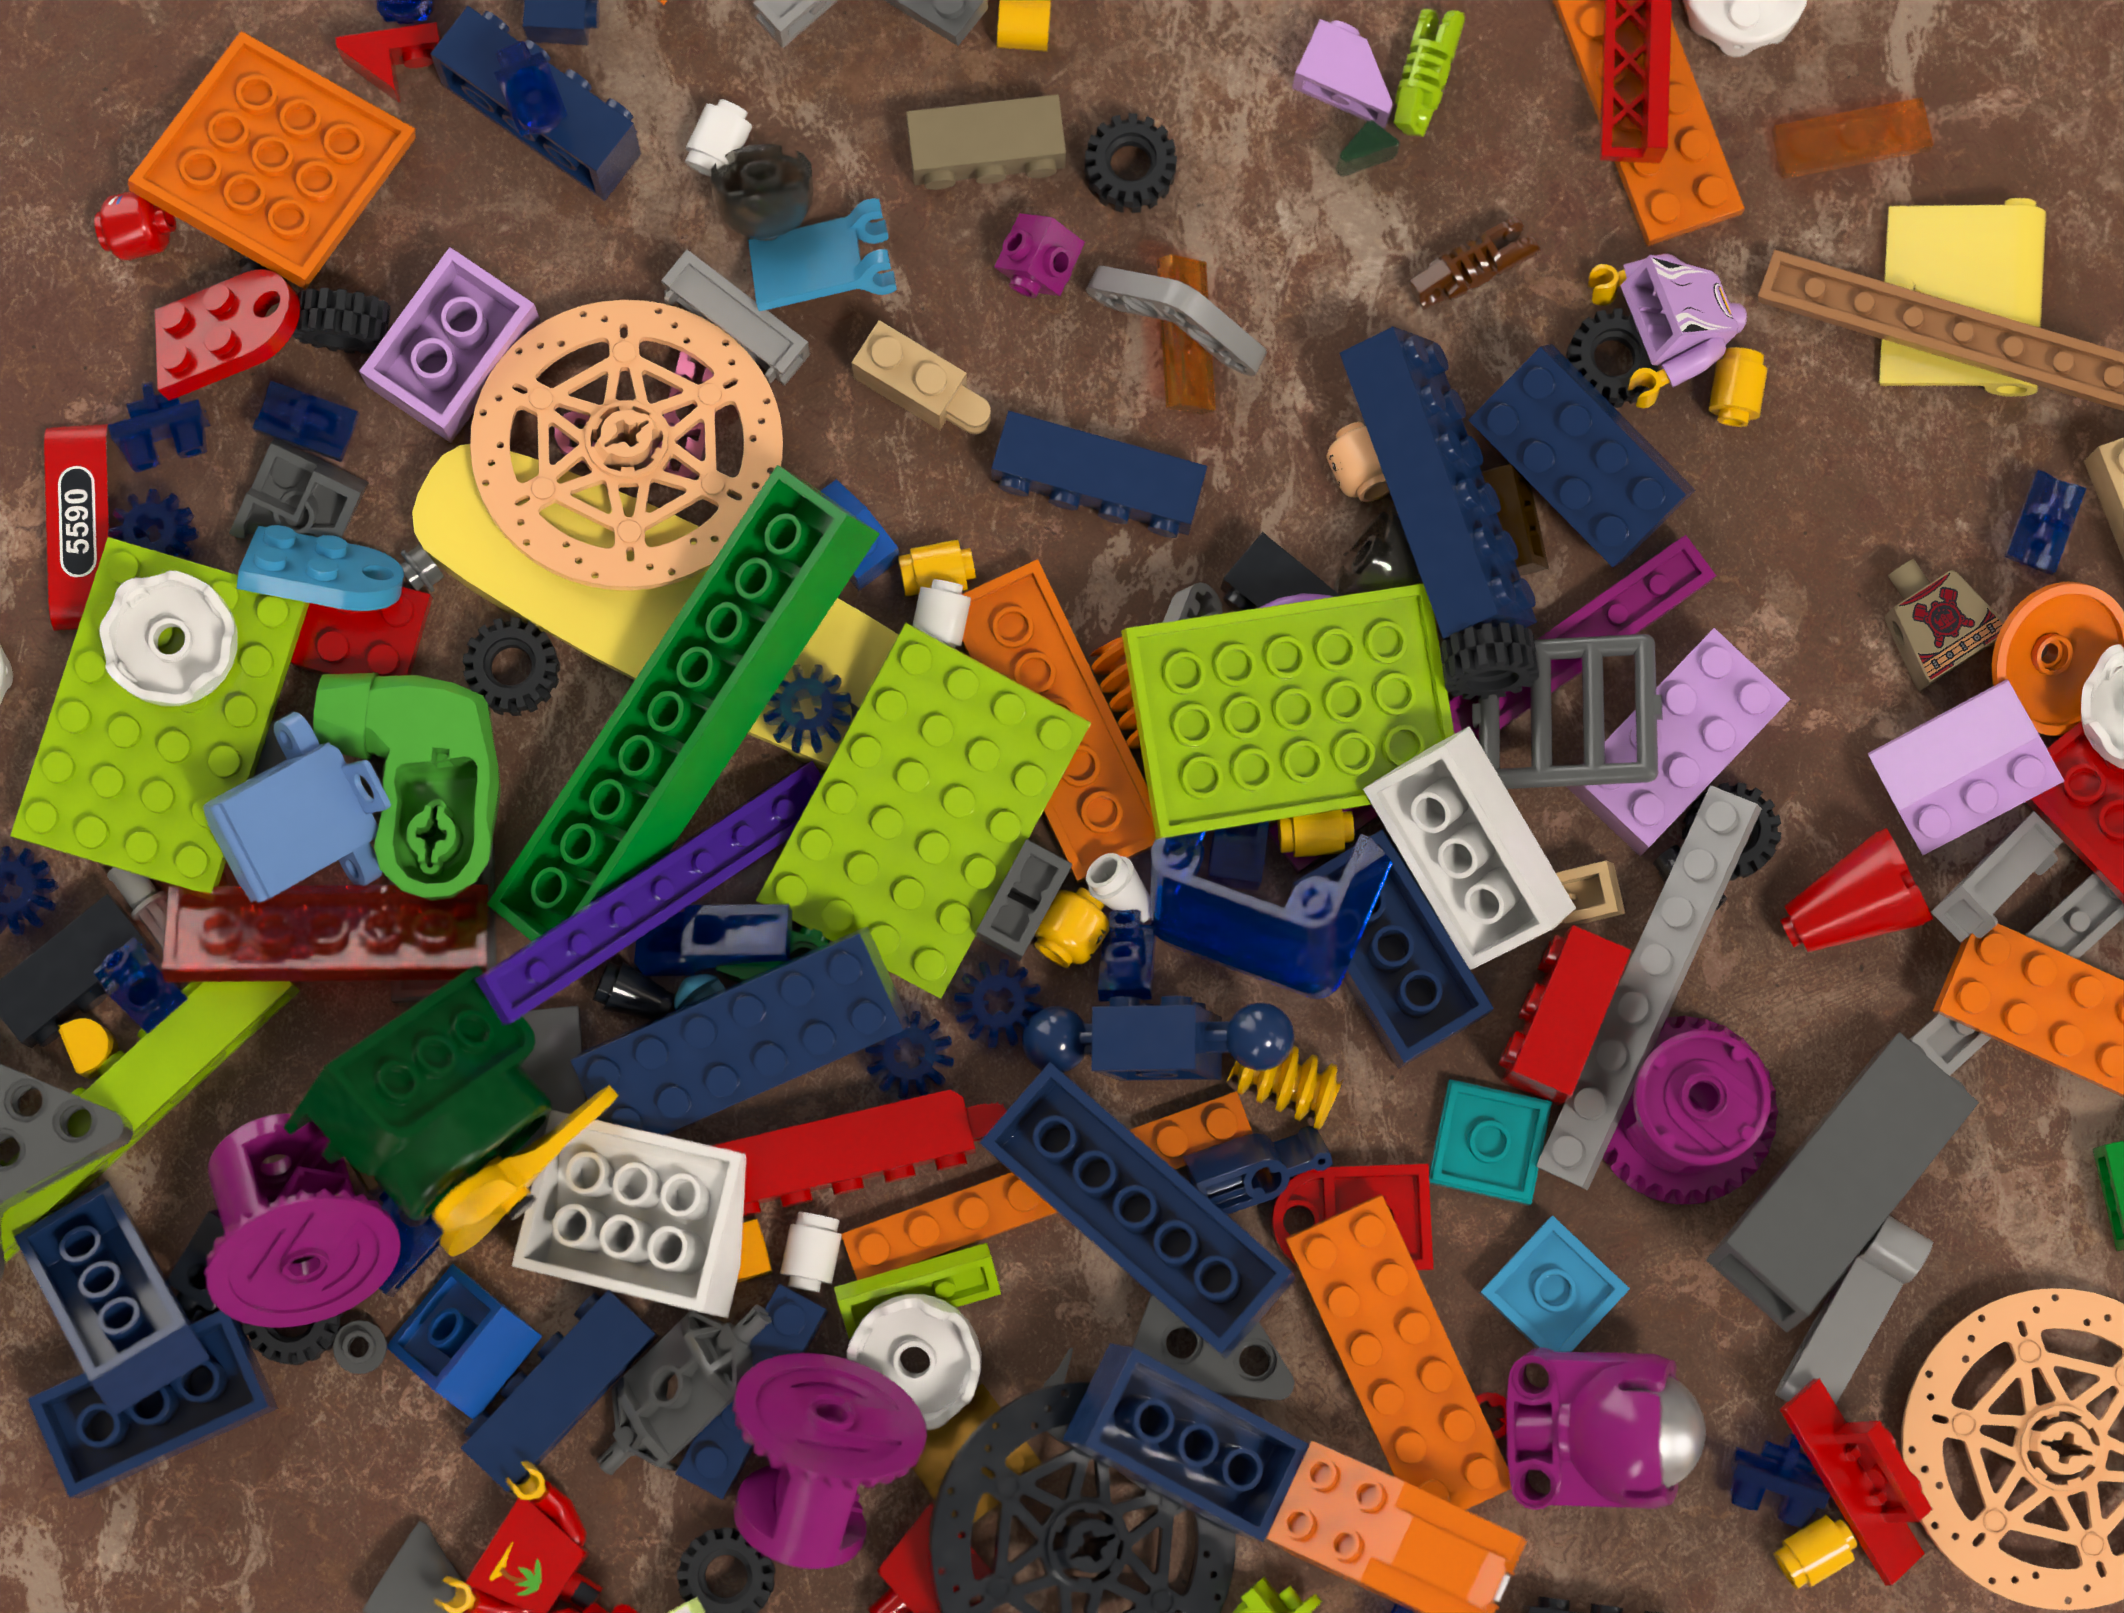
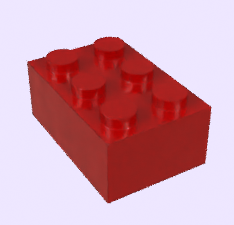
M1574 925L1563 936L1555 934L1552 942H1548L1537 970L1545 973L1542 983L1535 982L1533 988L1528 990L1517 1017L1525 1020L1521 1033L1515 1031L1513 1036L1508 1038L1500 1056L1498 1066L1506 1069L1501 1082L1543 1100L1551 1101L1552 1104L1560 1106L1572 1096L1625 968L1631 949Z

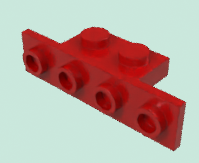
M1812 1379L1779 1410L1885 1586H1892L1925 1555L1906 1522H1920L1933 1508L1922 1492V1485L1919 1479L1909 1470L1897 1450L1894 1437L1884 1428L1881 1421L1846 1422L1821 1379Z

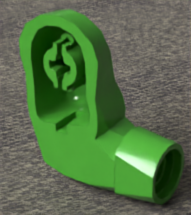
M378 673L323 674L316 692L313 715V732L319 744L329 742L330 745L337 747L343 755L371 760L372 756L375 755L385 761L382 785L391 807L383 810L381 813L374 845L380 870L402 891L429 900L454 897L475 883L489 862L493 832L499 809L501 794L500 771L495 750L492 717L487 701L483 695L458 684L418 675L379 676Z

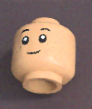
M1355 422L1340 429L1336 434L1337 440L1329 447L1326 457L1344 495L1359 498L1362 502H1371L1389 494L1388 485L1364 423Z

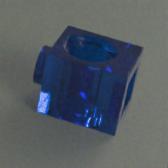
M134 937L124 946L109 953L103 964L94 971V974L108 995L147 1034L188 999L173 976ZM141 978H144L140 983L132 986L134 982Z

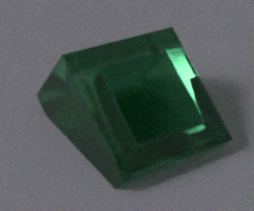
M1371 119L1370 122L1367 121L1340 153L1336 173L1344 177L1392 160L1397 156L1400 142Z

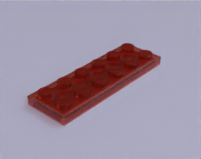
M397 885L291 886L272 898L259 903L251 901L241 886H214L212 893L194 891L180 886H169L162 965L164 982L453 980L476 964L485 973L487 972L488 885H470L454 897L438 900H429L402 891Z

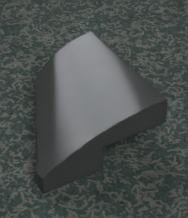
M274 439L270 443L252 487L245 495L229 534L236 538H245L247 534H255L258 526L281 525L289 527L299 534H314L317 537L333 535L341 538L350 524L369 482L281 440Z
M422 1521L418 1522L362 1610L363 1612L449 1613L437 1606L434 1599H439L445 1603L450 1602L456 1594V1587L442 1580L447 1576H451L461 1581V1576L453 1563L449 1562L434 1538L433 1531L429 1525Z

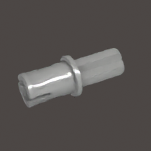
M112 868L107 873L109 880L115 884L133 909L131 917L134 920L142 921L164 953L168 955L174 954L182 950L191 941L190 933L166 902L168 899L167 893L165 891L159 892L149 878Z

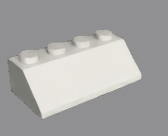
M1470 726L1426 749L1363 788L1470 970L1554 929L1576 909Z

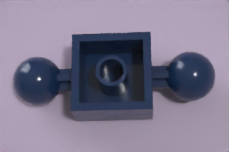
M1164 996L1161 997L1160 1006L1141 1003V998L1112 997L1109 998V1006L1092 1007V1024H1085L1077 1013L1065 1007L1050 1006L1039 1010L1031 1016L1024 1027L1022 1045L1028 1060L1040 1070H1043L1051 1062L1064 1073L1079 1065L1085 1055H1092L1091 1070L1118 1081L1221 1080L1222 1053H1231L1238 1063L1248 1069L1257 1071L1270 1070L1279 1066L1287 1059L1292 1051L1295 1036L1289 1017L1280 1008L1269 1003L1259 1002L1246 1005L1237 1011L1230 1021H1222L1221 1016L1206 1010L1205 1003L1193 1002L1192 997Z

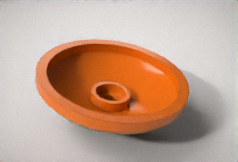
M2059 582L2036 590L2014 608L1998 634L1992 656L1993 685L1995 686L2006 679L2009 680L2038 733L2051 736L2066 734L2081 722L2082 689L2101 655L2109 647L2116 644H2121L2124 648L2123 609L2109 594L2080 582ZM2048 645L2047 653L2041 658L2044 647Z

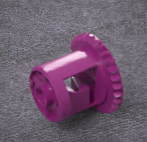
M1685 1015L1667 1017L1650 1055L1646 1058L1638 1072L1632 1095L1603 1156L1605 1163L1630 1188L1646 1197L1665 1203L1681 1205L1699 1204L1731 1193L1743 1185L1759 1169L1770 1151L1776 1134L1778 1116L1776 1090L1773 1087L1769 1070L1761 1061L1758 1052L1753 1050L1743 1037L1735 1034L1726 1026L1711 1022L1706 1018H1695Z
M288 1113L261 1117L237 1128L216 1147L208 1165L209 1180L225 1236L218 1237L214 1241V1250L207 1256L208 1267L205 1269L208 1292L215 1305L231 1318L261 1327L301 1326L331 1318L351 1309L372 1295L387 1280L397 1263L400 1253V1237L390 1213L383 1210L377 1201H368L363 1194L355 1197L344 1157L331 1164L327 1162L322 1153L330 1140L313 1120L292 1135H289L283 1128L292 1115ZM277 1154L286 1155L280 1161L262 1163L270 1156ZM314 1256L312 1259L302 1263H291L300 1257Z
M815 1353L786 1354L767 1359L752 1367L741 1378L735 1392L733 1412L736 1415L735 1424L743 1431L745 1442L754 1444V1450L757 1455L769 1457L770 1465L752 1472L742 1482L734 1507L736 1526L744 1539L757 1551L784 1565L803 1569H823L841 1565L854 1558L864 1544L867 1530L866 1521L862 1514L863 1507L858 1502L860 1494L857 1492L858 1485L861 1484L870 1489L877 1482L891 1483L895 1476L901 1477L906 1475L909 1468L917 1464L926 1441V1425L923 1415L914 1400L899 1385L883 1374L860 1363L836 1356Z

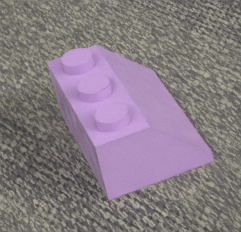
M2008 679L1868 753L1922 855L2064 782L2063 777Z

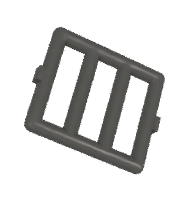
M1648 634L1534 640L1540 673L1538 680H1533L1534 684L1530 686L1531 767L1500 768L1499 698H1497L1496 694L1489 695L1488 699L1479 700L1478 697V704H1472L1474 729H1479V743L1506 789L1649 783L1658 776L1657 720H1663L1662 696L1656 695L1655 641ZM1634 655L1637 762L1605 763L1603 657ZM1582 658L1584 765L1552 766L1551 660Z

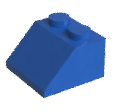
M452 1263L389 1341L387 1349L436 1393L474 1420L495 1399L498 1391L517 1367L527 1359L531 1350L542 1338V1335Z

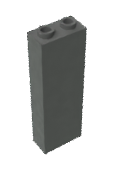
M1899 1032L1876 1052L1706 1258V1261L1787 1333L1809 1316L1979 1102L1966 1091V1088L1959 1080L1946 1074L1928 1058L1925 1051L1918 1044L1909 1041Z

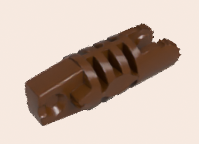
M1513 216L1476 236V240L1473 241L1471 239L1451 250L1449 254L1446 253L1428 264V269L1410 280L1412 294L1423 310L1447 299L1450 301L1467 294V290H1474L1492 280L1495 275L1499 276L1536 256L1541 248L1534 238L1530 236L1519 239L1517 242L1514 241L1518 239L1519 235H1522L1521 232L1524 231V225L1518 216Z

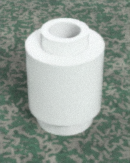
M722 99L719 100L717 106L706 104L686 146L689 154L685 163L704 175L722 180L726 170L732 171L752 129V125L745 120L747 112L741 107Z
M933 579L931 588H920L912 626L953 648L961 646L971 597L962 595L963 585Z
M798 1212L796 1224H790L780 1271V1274L790 1276L789 1287L819 1292L821 1283L832 1284L842 1234L837 1233L840 1220Z

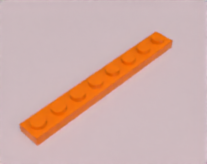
M1237 1091L1129 1130L1175 1171L1186 1167L1183 1156L1253 1134ZM1011 1172L842 1233V1239L857 1280L938 1257L1057 1214L1058 1212Z

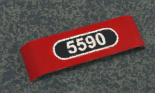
M110 424L49 427L45 430L44 463L48 604L50 620L54 631L78 629L109 537L106 435Z

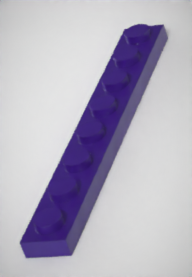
M813 761L803 763L476 978L502 1024L506 1025L514 1022L789 839L822 778Z

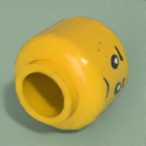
M1082 887L1076 893L1068 890H1059L1035 933L1037 941L1034 945L1036 949L1052 962L1068 968L1071 963L1085 964L1110 930L1108 918L1102 912L1105 905L1091 896L1089 890Z

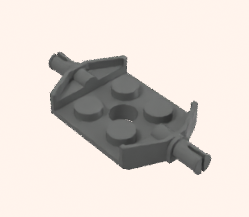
M755 1305L736 1325L724 1323L708 1314L691 1310L613 1386L612 1400L616 1431L612 1434L616 1441L602 1455L597 1457L596 1461L600 1464L599 1467L605 1473L613 1475L630 1456L636 1455L654 1466L676 1471L679 1468L678 1465L670 1461L735 1399L738 1383L744 1374L753 1367L752 1351L749 1347L751 1340L772 1321L771 1317L768 1316V1312L761 1306ZM676 1374L678 1389L675 1396L668 1401L666 1396L668 1381Z

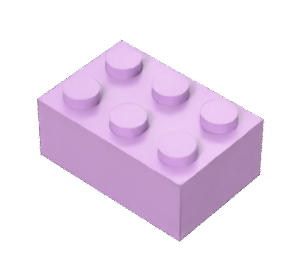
M449 247L359 372L368 388L452 443L473 414L480 392L495 365L516 341L536 327L540 318L534 303Z

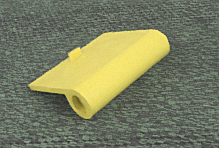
M2027 198L2008 199L2005 201V205L1889 206L1885 282L1910 290H1914L1915 286V291L2040 328L2046 211L2036 207V202ZM1884 339L1881 342L1880 386H1984L1987 392L2000 396H2027L2036 393L2038 385Z

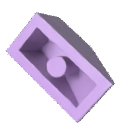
M1320 19L1295 72L1292 88L1385 129L1393 103L1367 39L1359 36V31L1345 22L1335 20L1329 23Z

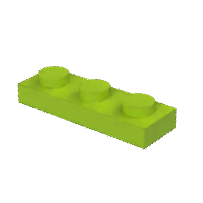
M987 1243L834 1287L849 1339L853 1337L862 1319L875 1306L893 1297L905 1294H925L942 1299L956 1308L1001 1295Z

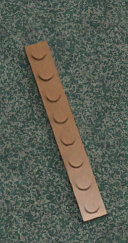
M1774 249L1758 294V301L1760 303L2124 411L2123 352Z

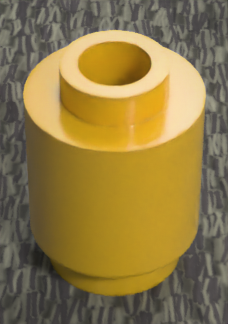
M1726 348L1722 359L1716 362L1709 411L1718 415L1717 421L1719 423L1733 427H1745L1748 425L1749 420H1755L1760 417L1767 375V367L1763 365L1764 355L1762 353L1747 348Z
M958 539L910 548V554L898 556L906 597L917 594L919 596L920 588H931L933 579L963 585V591L968 590L966 580L976 578L971 549H960Z
M1341 809L1277 820L1280 852H1293L1294 857L1342 854L1345 852V843L1354 842L1352 811L1343 812Z
M1824 1515L1783 1540V1547L1774 1552V1557L1787 1580L1797 1590L1805 1584L1812 1587L1852 1563L1854 1556L1851 1550L1857 1547V1542L1842 1519L1833 1522L1827 1515Z

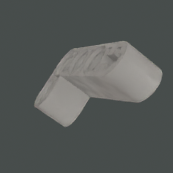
M1888 1216L1837 1279L1784 1373L1775 1395L1788 1402L1812 1379L1820 1378L1834 1403L1837 1404L1903 1284L1912 1281L1931 1251L1933 1241L1893 1217Z

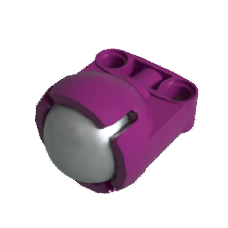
M1543 1347L1532 1349L1518 1359L1510 1369L1507 1393V1458L1512 1494L1517 1502L1525 1508L1533 1510L1543 1509L1548 1505L1658 1509L1673 1504L1677 1495L1678 1482L1683 1480L1693 1470L1701 1456L1706 1432L1704 1417L1698 1402L1692 1393L1675 1377L1677 1369L1675 1361L1656 1354L1555 1352L1552 1349ZM1528 1363H1539L1545 1367L1549 1375L1547 1387H1537L1529 1381L1526 1374ZM1537 1469L1547 1474L1551 1482L1549 1493H1540L1531 1487L1528 1481L1529 1470Z

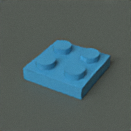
M1552 1215L1485 1285L1479 1294L1536 1348H1548L1555 1352H1572L1630 1288Z

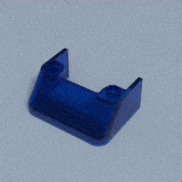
M1206 831L1162 839L1155 838L1151 849L1150 923L1154 934L1172 948L1311 999L1328 997L1341 985L1393 864V861L1370 837L1360 834L1340 882L1321 876L1306 878L1293 889L1286 907L1283 908L1197 877L1204 859L1202 840Z

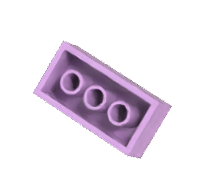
M1715 628L1656 688V695L1662 696L1663 720H1657V778L1649 783L1566 786L1639 856L1659 838L1790 700L1783 691ZM1636 710L1605 741V763L1637 762Z

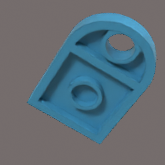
M281 525L258 526L239 568L236 589L345 610L371 611L389 607L399 600L402 592L404 571L401 565L391 556L373 548L347 543L338 536L323 535L314 537L296 533L293 529Z

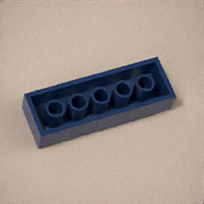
M1391 327L1340 352L1443 639L1451 640L1450 635L1456 632L1465 634L1464 629L1472 626L1476 630L1482 629V624L1491 623L1492 627H1498L1500 623H1509L1510 628L1516 624L1523 625V628L1537 623L1532 607L1536 605L1534 593L1529 583L1520 577L1514 562L1518 558L1516 544L1507 531H1503L1497 516V512L1501 510L1499 498L1493 487L1484 481L1479 466L1483 464L1482 452L1475 439L1467 434L1462 420L1466 416L1465 406L1459 394L1454 389H1451L1445 374V371L1449 369V364L1440 345L1424 337Z
M867 926L588 1048L570 1061L588 1100L609 1085L618 1094L616 1100L597 1117V1121L664 1136L904 1031L911 1022Z
M1051 1062L1048 1063L979 1142L991 1155L1225 1359L1229 1357L1296 1279L1289 1268Z

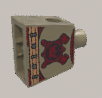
M1912 559L1888 575L1904 600L1885 615V621L1919 692L1996 643L2004 621L1954 570L1947 572L1930 583L1919 565Z

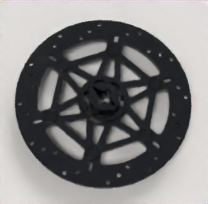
M1091 1382L1063 1383L1037 1389L1001 1407L988 1417L958 1450L944 1475L932 1510L928 1548L930 1576L941 1613H991L995 1608L1005 1603H1008L1020 1613H1041L1024 1600V1596L1052 1586H1056L1058 1613H1072L1071 1593L1074 1591L1087 1593L1083 1613H1097L1101 1596L1105 1589L1132 1602V1607L1122 1613H1174L1175 1610L1181 1613H1221L1233 1575L1236 1534L1122 1472L1120 1473L1139 1486L1143 1492L1140 1496L1111 1503L1108 1470L1110 1466L1076 1447L1019 1475L1011 1471L1006 1466L1005 1461L1014 1450L1040 1433L1071 1423ZM1063 1390L1065 1392L1064 1396L1061 1395V1391ZM1047 1405L1048 1410L1045 1412L1044 1408ZM1034 1422L1035 1427L1032 1429L1031 1424ZM993 1423H996L995 1429H993ZM986 1445L989 1446L988 1451L985 1450ZM1089 1460L1094 1461L1097 1494L1093 1498L1080 1495ZM1072 1462L1073 1468L1064 1499H1060L1035 1486L1036 1480ZM982 1467H986L992 1472L990 1479L981 1472ZM949 1487L951 1488L950 1494L947 1493ZM984 1493H988L999 1502L993 1570L989 1575L976 1580L971 1564V1532L980 1498ZM1022 1494L1050 1507V1512L1041 1525L1019 1502ZM1153 1505L1155 1508L1154 1513L1131 1531H1128L1123 1520V1514ZM1189 1509L1194 1524V1558L1187 1587L1182 1595H1178L1168 1587L1173 1521L1176 1515ZM1076 1510L1083 1513L1097 1514L1100 1512L1105 1519L1096 1520L1081 1516H1067ZM952 1511H955L954 1517L951 1516ZM1015 1515L1035 1537L1036 1541L1012 1561L1008 1562L1011 1518ZM1158 1527L1155 1572L1152 1573L1133 1553L1132 1546ZM959 1532H962L961 1538L958 1536ZM1082 1535L1092 1536L1089 1538L1090 1541L1084 1544ZM1083 1545L1085 1554L1076 1553L1078 1548ZM1039 1557L1045 1571L1044 1575L1013 1584L1012 1577ZM1126 1564L1147 1586L1148 1590L1145 1594L1117 1581L1118 1575ZM940 1568L943 1569L941 1574L938 1572ZM1064 1569H1072L1086 1573H1100L1094 1578L1074 1575L1067 1577L1062 1571ZM956 1585V1586H957V1589H956V1591L954 1592V1591H953V1587ZM980 1595L981 1599L970 1606V1599Z

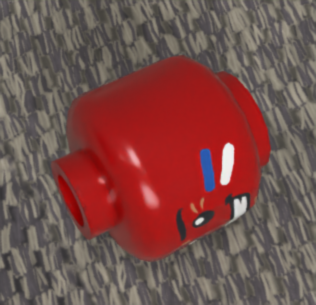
M129 191L107 197L101 205V211L95 215L94 224L98 241L106 252H112L120 260H134L164 252L169 244L170 232H174L176 229V218Z

